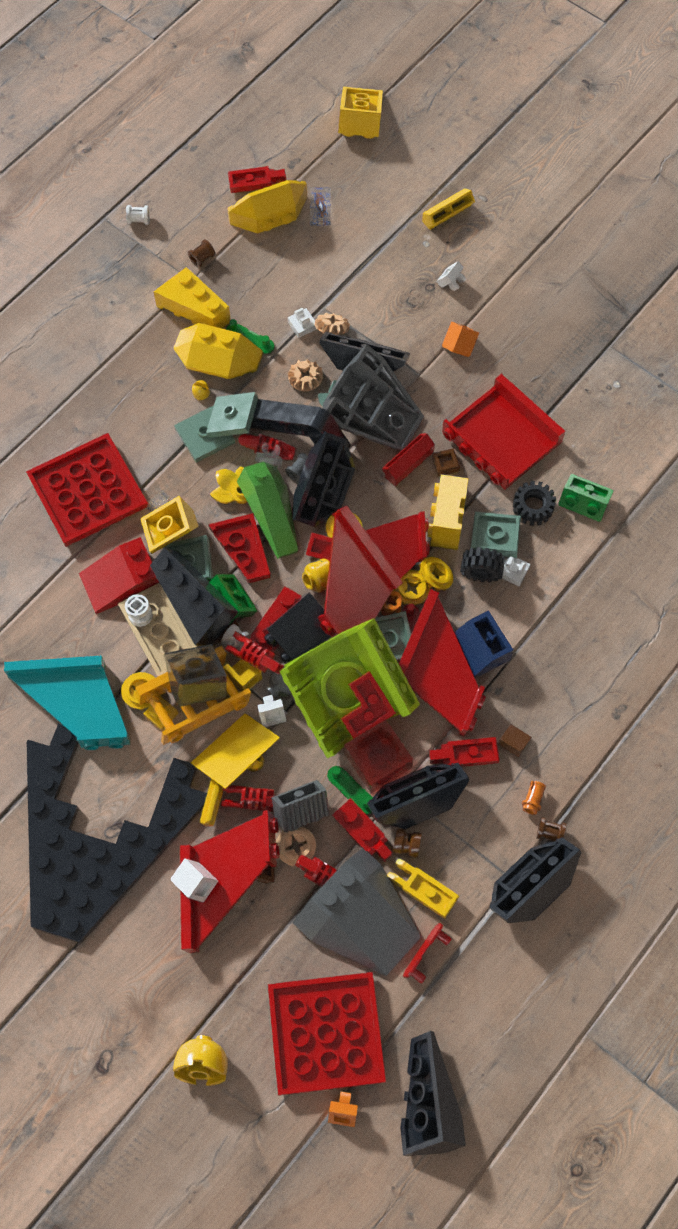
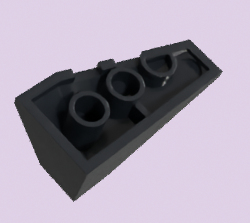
M428 1031L412 1038L410 1043L407 1073L410 1075L409 1092L405 1091L404 1101H407L406 1117L401 1118L400 1126L403 1156L441 1154L466 1146L462 1115L435 1033Z

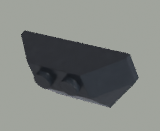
M325 332L319 342L330 360L339 370H344L365 345H368L382 356L393 372L403 367L410 357L409 352H403L396 348L349 336L336 335L331 332Z
M324 431L309 451L294 492L293 520L316 527L342 508L356 469L346 439Z
M459 763L426 766L383 785L374 795L373 799L367 802V805L377 822L406 830L451 810L469 783V777Z
M563 837L556 839V842H549L530 848L494 883L490 909L507 923L534 921L571 885L581 855L580 849Z

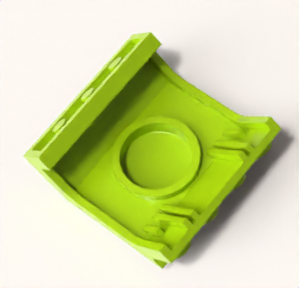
M374 618L343 631L285 664V668L280 671L284 683L291 691L296 705L303 713L308 727L312 730L326 758L335 756L348 742L353 740L340 718L361 706L348 684L368 671L371 672L396 712L390 718L400 714L402 717L410 715L420 705Z

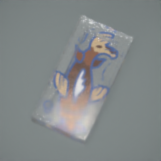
M310 187V226H331V187Z

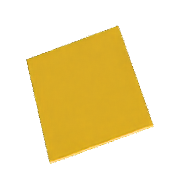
M244 713L199 754L191 764L226 789L280 737Z

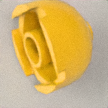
M197 1036L196 1039L189 1040L181 1045L177 1051L173 1064V1075L180 1081L196 1085V1079L207 1080L205 1086L221 1084L226 1080L228 1068L226 1053L218 1043L212 1041L211 1037Z

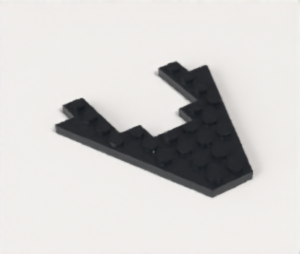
M58 723L49 746L32 740H27L30 925L33 929L81 944L204 807L207 793L191 788L198 768L190 762L173 758L148 827L124 820L116 844L72 831L71 828L79 807L57 800V797L79 743L69 730Z

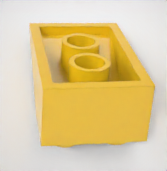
M343 87L338 133L347 137L361 135L367 139L379 137L383 90Z

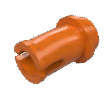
M538 781L530 782L526 800L522 801V810L524 812L536 815L541 810L540 803L546 789L545 784Z

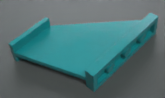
M102 655L4 662V672L9 680L11 679L69 730L77 738L81 748L97 750L99 747L109 746V748L118 749L124 747V745H130V738L105 674V662Z

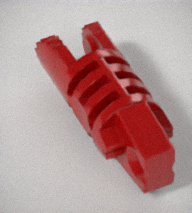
M246 433L241 434L238 438L241 446L253 449L255 454L272 459L293 461L297 451L296 447L280 439L263 434L254 436Z
M234 632L233 637L243 642L244 645L238 651L236 647L227 644L226 651L248 662L263 673L270 669L280 674L284 666L273 660L276 655L275 653L261 647L239 632Z
M229 785L226 789L223 788V791L242 793L241 801L225 799L221 800V806L259 811L268 810L272 812L273 801L271 798L277 795H274L273 789Z
M300 855L295 863L296 867L305 872L303 877L320 887L337 871V869L317 857L311 860L304 855Z

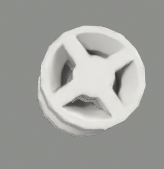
M233 624L225 632L221 644L227 646V644L232 645L240 651L244 643L233 637L234 632L237 631L247 638H250L251 634L246 631H240L239 627Z

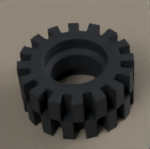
M531 481L530 485L526 482L523 483V487L520 486L514 496L513 512L523 518L522 523L526 524L527 521H530V526H534V523L537 522L539 526L542 525V521L546 523L549 517H552L556 505V496H553V489L549 491L550 486L547 484L545 487H542L543 482L539 481L538 485H535V481ZM531 497L538 498L542 501L543 506L540 509H531L526 505L525 501Z
M477 547V550L470 548V550L467 549L463 552L460 572L468 579L473 578V581L480 580V582L487 581L491 583L493 580L496 582L503 577L505 557L501 553H497L496 550L489 551V548H485V550L481 547Z

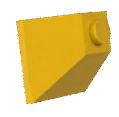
M180 496L141 518L149 551L152 554L199 527L194 510Z

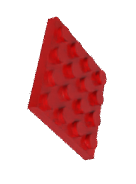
M109 433L26 471L65 547L149 507Z
M373 972L268 984L278 1096L386 1083Z

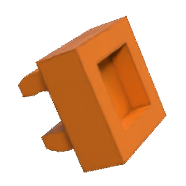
M340 1092L339 1102H330L328 1123L355 1127L358 1105L350 1104L351 1093Z

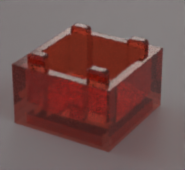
M386 719L344 744L345 756L370 793L407 772L413 766V758Z

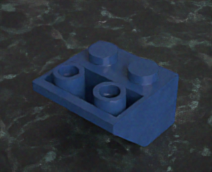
M489 610L468 620L454 632L475 679L511 660L513 648Z

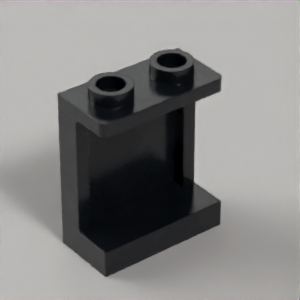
M310 592L303 594L292 607L269 627L262 630L265 634L264 640L270 647H276L281 653L279 657L284 664L326 642L331 638V635H327L320 627L321 622L317 617L324 614V609Z

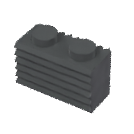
M318 780L271 798L274 816L284 832L295 831L302 827V825L320 821L325 816L330 815L326 789Z

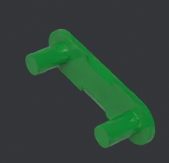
M230 320L226 330L241 333L259 347L263 354L273 352L275 346L273 341L269 339V336L259 335L238 324L237 320Z
M331 767L327 773L328 780L348 800L351 798L365 814H371L372 812L367 802L373 799V797L342 767Z

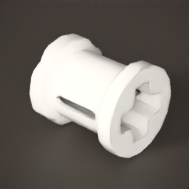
M127 205V224L143 222L145 225H149V206L145 205L143 208Z

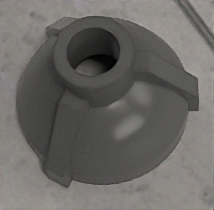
M272 671L269 680L270 685L267 687L275 698L292 695L288 686L284 683L281 673L277 674Z

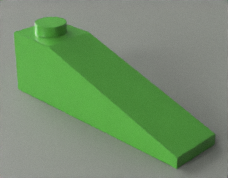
M266 462L244 467L237 483L277 559L297 553L298 545L288 489L278 468Z

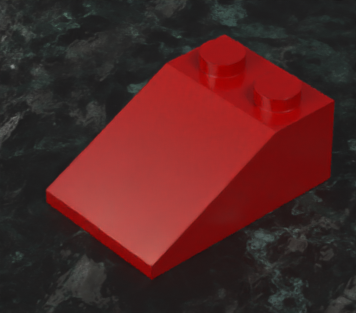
M141 537L119 545L79 573L95 614L115 607L118 603L132 595H136L159 583L150 567L152 561Z

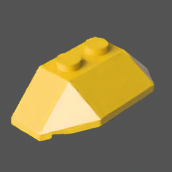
M286 180L247 194L238 200L235 205L227 208L230 225L258 234L295 221L307 200L306 182Z
M201 323L181 330L174 346L175 353L179 356L186 369L225 379L242 376L249 372H256L263 356V351L241 333Z

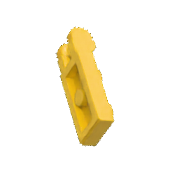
M398 859L395 865L411 876L406 882L397 874L389 872L387 874L389 880L398 887H401L405 893L446 919L460 896L419 868H414L405 861Z

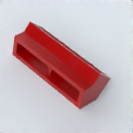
M428 433L417 436L382 468L385 478L395 487L434 452L435 444Z

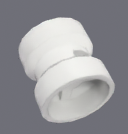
M136 594L129 597L125 602L126 613L133 625L142 627L150 623L153 613L146 597Z

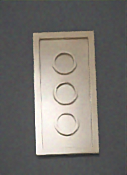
M160 583L138 593V595L146 597L153 613L152 620L146 626L138 627L130 622L125 610L127 599L118 603L157 677L201 656L199 649L194 645Z

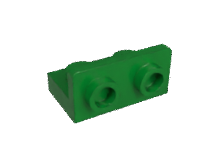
M571 473L564 486L558 505L600 522L614 490Z
M216 574L210 581L218 592L238 611V614L230 624L237 617H252L257 612L254 604L234 574Z

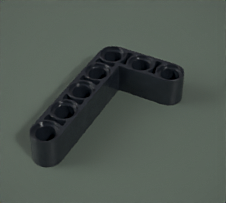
M258 399L250 428L310 437L314 445L325 431L346 439L350 450V442L331 413L326 409L316 406Z

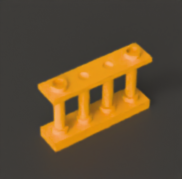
M222 646L135 687V698L139 705L146 702L150 703L166 729L162 731L161 736L163 745L169 742L176 743L185 734L233 710L239 711L248 705L251 691L248 688L239 693L223 668L226 652ZM209 671L215 672L230 698L217 703L202 678L203 674ZM189 681L195 684L209 707L198 714L195 713L180 688L181 685ZM166 692L174 695L187 717L186 720L174 725L159 700L160 695Z

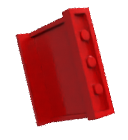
M502 373L495 378L494 386L453 420L450 422L447 419L443 420L442 428L444 437L456 444L464 456L470 457L479 470L485 471L490 476L492 482L497 486L500 485L504 490L509 488L563 442L565 430Z

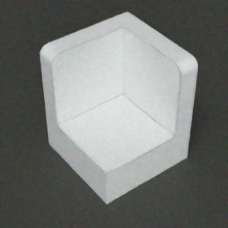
M186 858L171 877V881L188 898L201 902L206 900L218 882L200 863Z

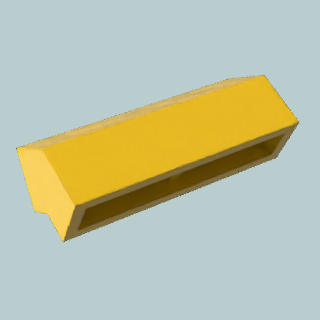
M463 189L425 211L422 216V222L431 230L475 203L472 190ZM464 200V203L454 209L452 208V206ZM444 211L446 212L444 215L440 216L439 218H437V219H435V220L433 219V217L437 216L438 214H440V213H442V212H444Z

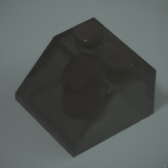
M212 644L164 653L171 691L178 707L226 697L227 675Z

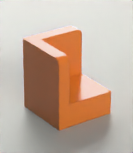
M451 321L442 347L451 352L470 357L479 332Z

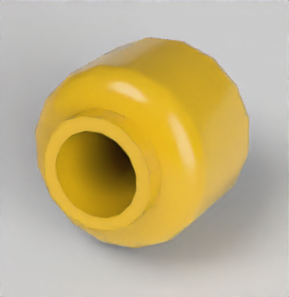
M319 559L306 565L302 574V580L307 589L316 593L327 590L329 560Z

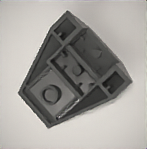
M365 345L344 368L323 403V408L331 413L342 430L400 452L409 444L424 418V415L385 359L368 345Z
M363 848L350 857L333 874L292 922L310 941L384 976L391 972L421 938L382 865Z

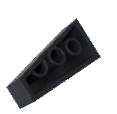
M164 547L150 567L194 645L210 648L238 614V611L180 552Z

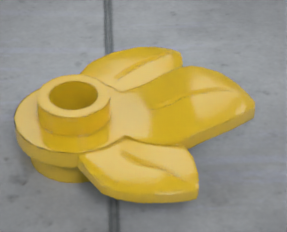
M239 467L235 473L228 469L216 471V480L219 487L211 492V497L223 504L233 501L239 504L247 503L244 494L238 493L241 489L237 483L244 467Z

